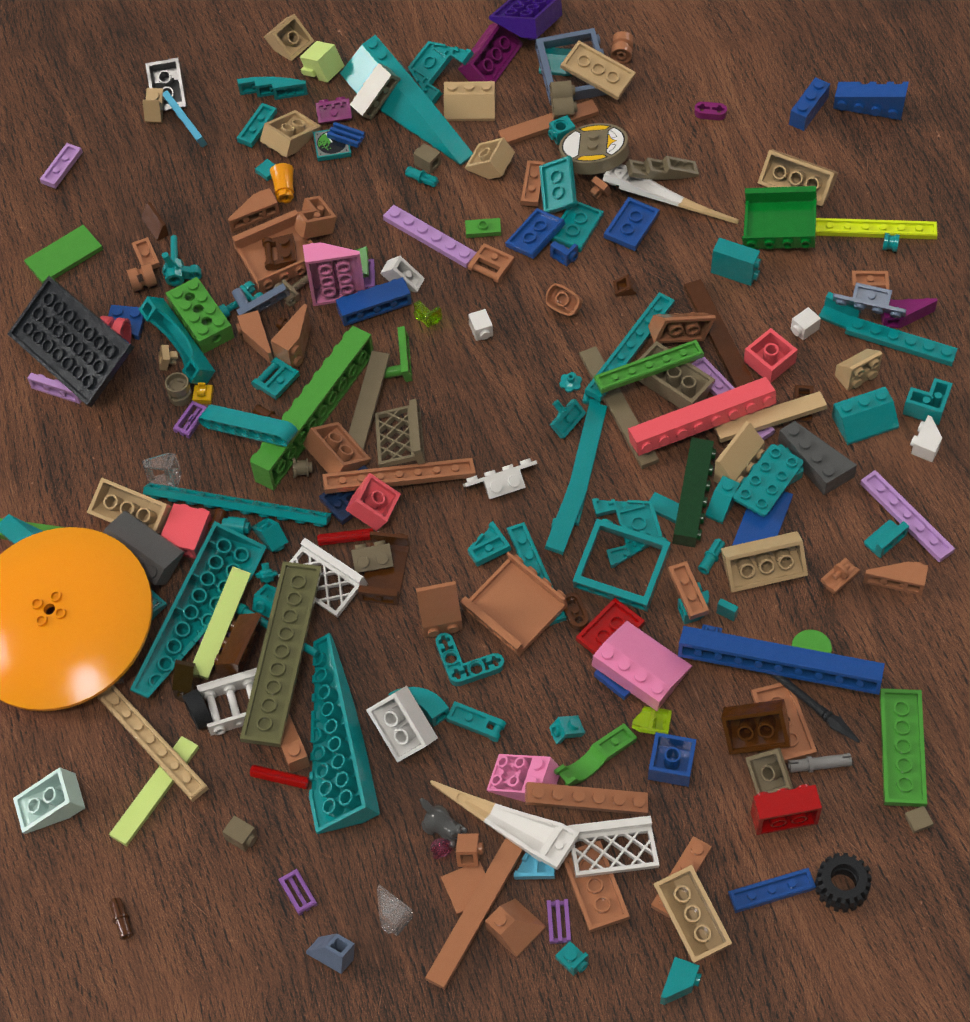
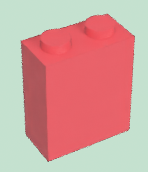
M174 503L161 535L185 551L184 557L196 559L209 532L208 524L212 521L210 511L204 508L197 509L186 504L179 505Z

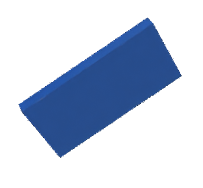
M784 491L765 517L746 508L732 546L778 536L793 494Z

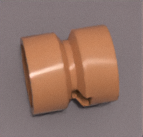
M620 31L613 35L611 59L620 64L628 63L632 59L633 35L625 31Z
M151 263L141 265L140 269L135 267L126 270L133 292L143 290L144 286L149 288L158 285ZM142 274L144 281L139 282L137 275Z

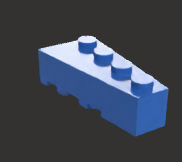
M838 82L833 109L901 120L909 82H902V84H894V82H887V84H877V82H870L868 84H862L861 82Z

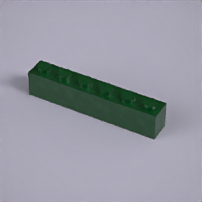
M691 437L672 544L695 548L696 540H701L702 529H699V524L704 523L705 513L701 512L702 508L707 506L708 497L704 495L705 491L709 492L711 481L707 480L708 475L712 476L714 465L710 464V461L715 460L716 449L713 448L714 441Z

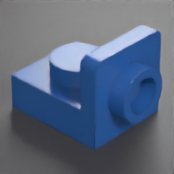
M554 241L550 245V257L567 267L577 259L578 245L574 243L567 249L564 245Z

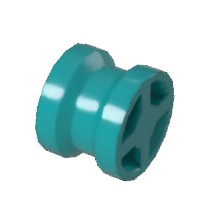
M885 232L882 250L890 249L893 252H897L900 234L890 235Z

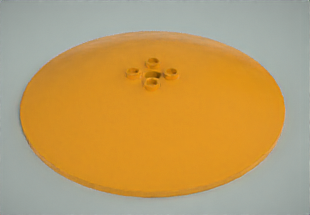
M65 527L33 534L10 546L0 554V701L30 711H55L70 708L93 699L106 691L131 667L141 652L150 630L153 600L150 582L144 568L124 544L96 530ZM55 607L52 614H46L48 608Z

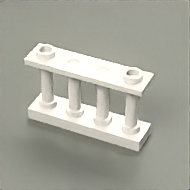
M257 668L197 685V690L203 700H207L213 722L208 723L207 727L211 736L222 735L226 731L243 726L246 712L240 714L234 692L246 689L250 699ZM225 694L228 698L232 716L220 719L215 698Z

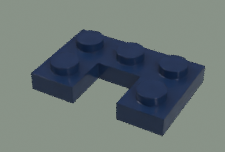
M363 465L358 470H364L368 468L365 465ZM356 491L329 494L324 492L319 496V500L342 525L355 517L345 509L349 503L348 500L352 498Z

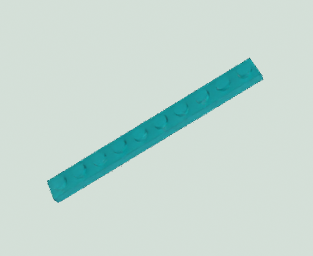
M149 483L143 488V494L149 495L153 499L163 497L171 502L181 500L189 505H196L198 503L204 504L203 506L207 508H214L216 506L222 507L225 511L240 510L242 514L257 513L260 517L275 516L278 520L293 519L296 523L310 522L319 527L327 525L332 517V513L155 483Z

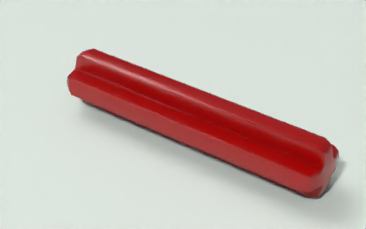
M368 528L318 534L317 542L318 545L370 540V531L374 532V530Z
M252 765L249 774L251 777L307 789L309 785V778L258 765Z

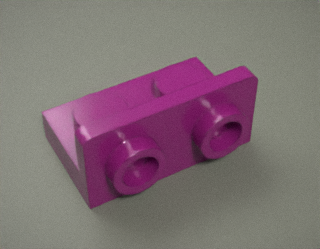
M338 97L333 101L323 99L319 103H315L319 125L352 120L349 98Z

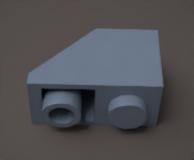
M337 933L321 936L307 949L306 954L342 974L354 960L355 943Z

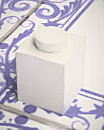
M808 307L792 318L791 330L795 336L805 340L819 330L821 318Z
M486 309L468 314L469 326L476 341L485 340L493 336V325Z

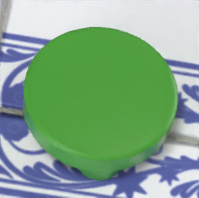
M804 630L798 633L791 645L832 653V645L829 638L817 630Z

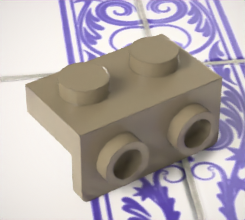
M385 540L376 541L374 546L366 547V543L354 545L355 549L351 550L354 569L357 573L393 566L390 543L386 544Z

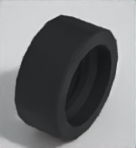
M197 689L182 696L198 730L207 727L208 723L213 722L210 712Z

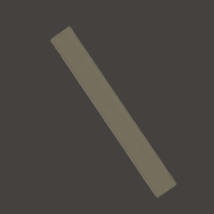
M596 346L579 352L583 364L593 379L605 364V361ZM620 388L608 391L603 400L641 469L659 463V458L654 450L638 456L630 443L628 428L638 425L639 422Z

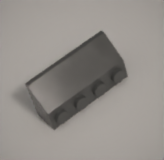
M128 511L121 513L103 532L124 544L135 555L144 568L148 580L154 585H166L185 552Z

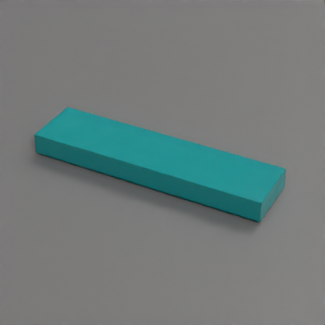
M569 483L546 542V550L563 555L587 489Z

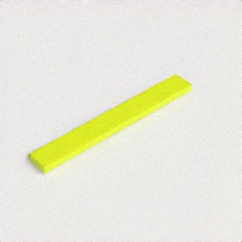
M816 218V236L884 238L885 232L890 235L900 234L899 238L937 240L938 236L937 222Z

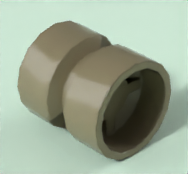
M180 372L168 375L165 380V387L170 402L175 406L187 405L193 397L188 377Z

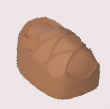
M555 283L547 290L546 304L551 309L567 316L576 315L581 309L582 298L568 287Z

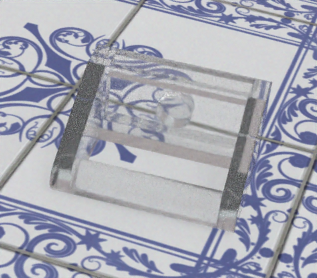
M166 453L142 461L149 483L178 487L182 472L176 454ZM152 469L163 470L165 474L154 476Z

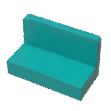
M828 292L819 317L821 320L846 329L850 317L859 318L861 310L855 309L853 305L849 304L846 306L837 305L833 301L834 293Z
M888 520L864 541V545L881 558L907 536L909 525L904 521L897 525L892 520Z

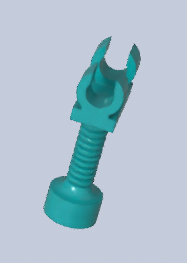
M248 281L240 286L249 302L263 295L262 292L256 293L254 297L251 295L256 290L254 288L255 284L252 281ZM235 300L227 306L222 304L218 307L225 317L228 318L230 312L239 306Z

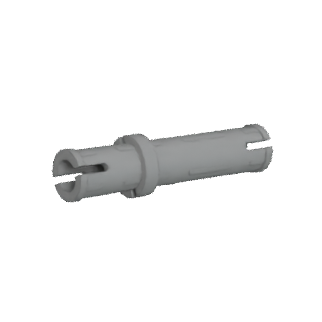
M850 753L813 758L806 756L804 759L788 760L790 773L801 771L811 773L819 769L852 766Z

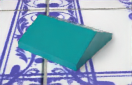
M555 47L545 49L552 75L572 77V74L560 68L561 63L572 49Z

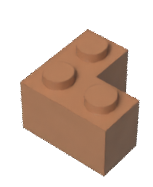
M320 196L304 198L302 211L297 213L294 229L302 239L332 234L337 216Z

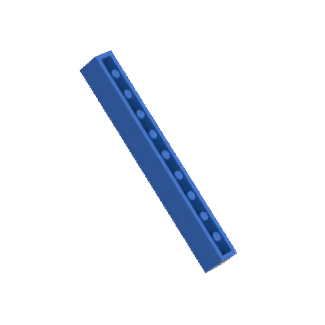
M683 626L678 648V657L877 695L880 693L885 663L688 626Z

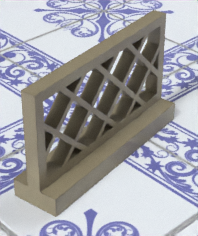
M409 400V405L375 413L379 468L417 460L418 465L424 464L422 419L417 400ZM408 412L404 418L398 417L400 414ZM389 417L385 423L380 421L381 418ZM394 420L399 422L395 427L390 425ZM403 425H407L408 427L404 431L400 430ZM385 429L390 430L386 435L381 434ZM395 433L399 434L395 440L391 438ZM405 437L409 440L405 444L401 443ZM386 442L391 443L387 448L382 447ZM396 446L400 447L396 453L392 451ZM406 450L411 452V455L402 456ZM387 455L392 456L389 460L383 461Z

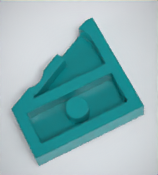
M492 521L489 524L488 530L484 534L481 533L477 541L472 543L467 550L469 556L478 567L511 551V546Z

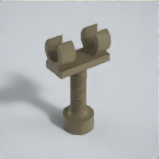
M308 275L292 286L285 279L274 286L275 288L282 283L286 286L290 295L284 299L289 307L300 301L297 290L309 282Z

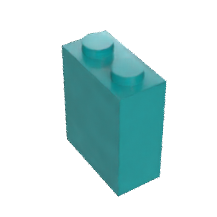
M719 237L713 249L711 273L751 286L760 274V270H758L762 261L759 258L760 251Z

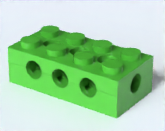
M198 277L166 292L170 308L203 354L234 338L231 324Z

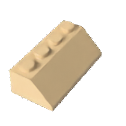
M772 149L767 154L758 184L766 187L816 186L817 205L823 207L833 189L838 172Z
M101 478L87 513L112 522L121 513L128 511L160 534L164 529L172 506Z
M797 531L721 548L731 593L808 576L803 540Z
M692 865L653 884L693 963L708 958L732 945Z

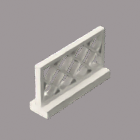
M304 538L300 543L302 547L290 562L299 563L301 556L306 554L309 556V563L305 564L323 566L324 572L321 573V577H324L325 585L318 586L317 591L326 589V598H315V603L338 618L358 593L359 585L367 586L368 583L362 575ZM337 575L338 582L328 584L327 576ZM350 584L354 587L350 593L343 594L342 586ZM339 587L340 595L330 597L329 588ZM340 599L341 605L335 611L331 608L330 601Z
M651 816L568 825V827L580 833V837L576 842L583 841L588 845L583 853L576 849L575 845L571 849L575 878L659 868V860L651 827ZM647 833L649 841L646 845H643L635 838L639 834ZM620 836H624L629 840L624 848L615 842ZM597 839H604L609 843L604 850L594 844ZM632 843L642 849L637 856L627 850ZM611 845L621 851L616 859L606 853ZM590 848L600 853L596 861L586 856ZM645 851L652 856L653 862L645 863L639 858ZM623 854L633 859L630 865H624L619 862ZM603 856L613 862L610 867L603 868L598 864ZM582 859L592 865L589 870L579 871L578 864Z

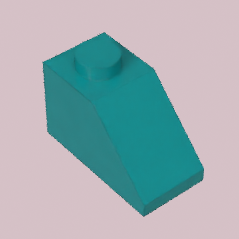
M722 476L714 490L705 517L723 524L735 503L733 495L740 487V483Z
M267 517L251 527L263 545L267 546L266 549L272 552L280 551L285 547L284 544L289 542L279 523Z
M675 957L661 995L660 1004H668L692 993L694 985L698 987L702 974L699 973L700 965Z

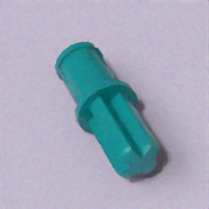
M408 166L405 176L417 180L420 184L425 183L436 187L439 182L437 177L426 173L425 170L420 171L412 166Z
M720 538L715 539L709 550L705 551V557L697 567L701 573L709 574L713 564L719 560L718 556L721 553V548L725 546V542Z

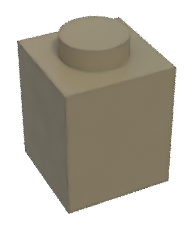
M425 143L414 151V165L429 174H432L441 164L440 152Z
M235 815L222 831L226 841L245 852L257 840L255 827Z

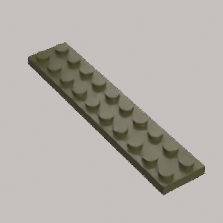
M284 561L282 563L241 731V742L281 747L322 573L321 566Z

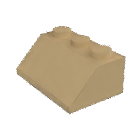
M495 81L444 82V117L447 121H495Z
M745 422L717 458L713 480L716 483L720 482L722 476L741 483L745 475L750 473L755 462L760 460L762 454L765 453V442L750 422Z

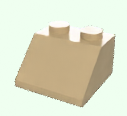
M295 14L286 17L264 36L274 51L290 61L314 42Z
M504 137L478 143L465 169L487 179L500 178L504 175L505 169L511 162L515 152Z

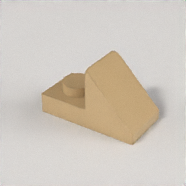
M163 88L146 89V100H143L146 123H162L164 106L162 93L165 92Z

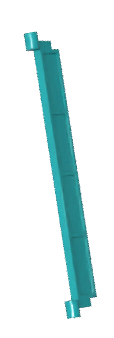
M584 393L582 403L585 405L589 404L570 483L588 490L607 406L601 405L600 401L591 399L590 396ZM585 498L574 525L579 526ZM553 518V520H552L551 529H552V527H553V524H554L556 518Z

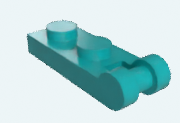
M454 701L446 717L447 722L485 736L494 742L499 741L500 732L506 726V722L502 719ZM489 724L494 726L493 730L488 729Z

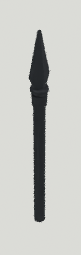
M770 674L811 707L823 721L829 724L831 729L860 743L858 737L841 717L834 715L832 711L818 704L788 678Z

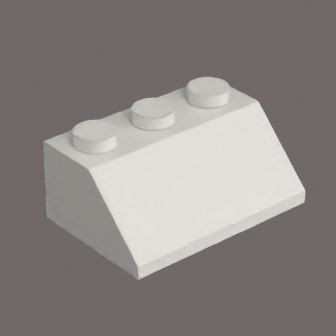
M407 685L366 709L397 762L438 739Z

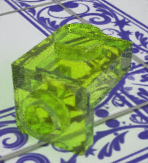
M420 300L414 303L415 318L418 321H422L427 328L437 324L442 319V312L439 306L430 311Z

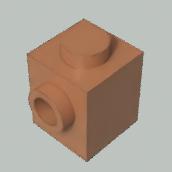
M479 833L458 834L456 844L457 866L479 867L480 855L484 854V844L480 842Z

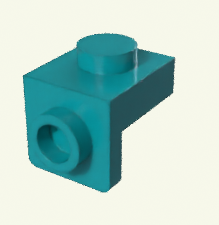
M578 715L558 717L549 727L556 744H561L565 738L582 737L585 734Z

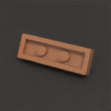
M527 160L521 205L538 207L541 193L539 166L545 164V162Z
M687 561L668 567V572L689 619L692 620L709 614L707 604Z

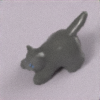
M420 798V803L427 812L424 820L421 822L422 829L429 835L438 833L448 847L455 848V840H457L458 834H466L467 828L451 818L448 810L442 805L432 806L426 799Z

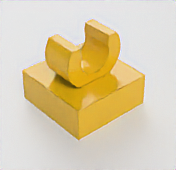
M198 382V385H194L192 401L199 404H212L213 385H206L205 382Z

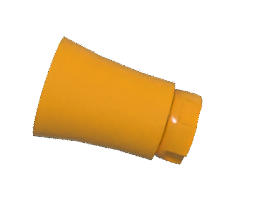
M287 163L275 164L270 168L277 201L284 204L290 203L294 199V168Z

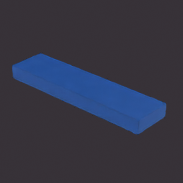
M805 868L728 891V896L734 912L738 913L815 890L816 885L809 868Z

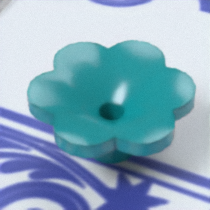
M574 372L563 374L559 385L568 393L573 390L577 391L581 388L582 378Z

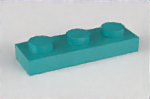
M261 103L237 136V142L252 148L262 135L264 123L271 121L277 114V108Z

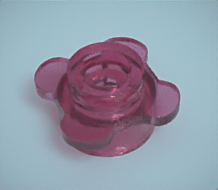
M438 838L432 842L430 850L433 852L434 859L445 857L452 851L448 839Z

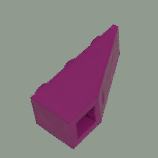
M937 298L890 299L889 306L906 309L905 317L894 318L889 313L883 312V314H880L881 323L883 326L890 328H902L935 312L938 300Z

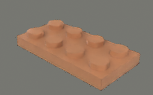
M781 683L751 690L754 703L785 700L791 743L790 747L780 748L785 763H788V760L803 759L806 756L817 755V749L795 694Z
M600 840L594 843L596 846L604 850ZM584 845L576 849L583 853L584 850L588 847V845ZM590 848L586 853V856L593 861H596L600 855L593 848ZM570 851L563 864L589 933L629 920L630 915L614 874L575 878ZM603 856L598 864L603 868L610 867L608 859ZM584 859L578 864L579 871L589 870L592 866Z

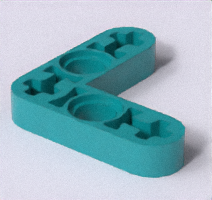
M441 633L436 637L437 651L448 679L454 686H462L492 676L504 669V658L498 653L489 654L463 663L453 637L449 633ZM442 640H445L448 643L449 650H445V646L442 643ZM452 655L457 658L454 663L446 662L448 656ZM496 660L498 666L492 664V661ZM484 663L488 666V670H485ZM474 666H480L482 671L475 674L471 669ZM466 669H468V675H469L468 677H467V675H466V673H465V670H466ZM456 673L461 675L460 679H457V677H455Z

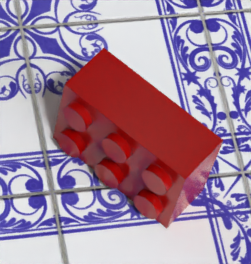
M803 784L795 789L782 788L777 790V792H760L753 796L751 816L756 835L818 824L822 806L816 785L809 786L808 784Z

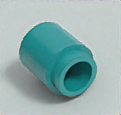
M228 516V518H223L222 525L245 536L250 533L251 523L248 522L247 518Z

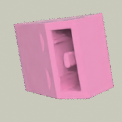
M499 754L487 791L525 802V784L527 782L557 784L559 775H556L554 770L559 765L551 757Z

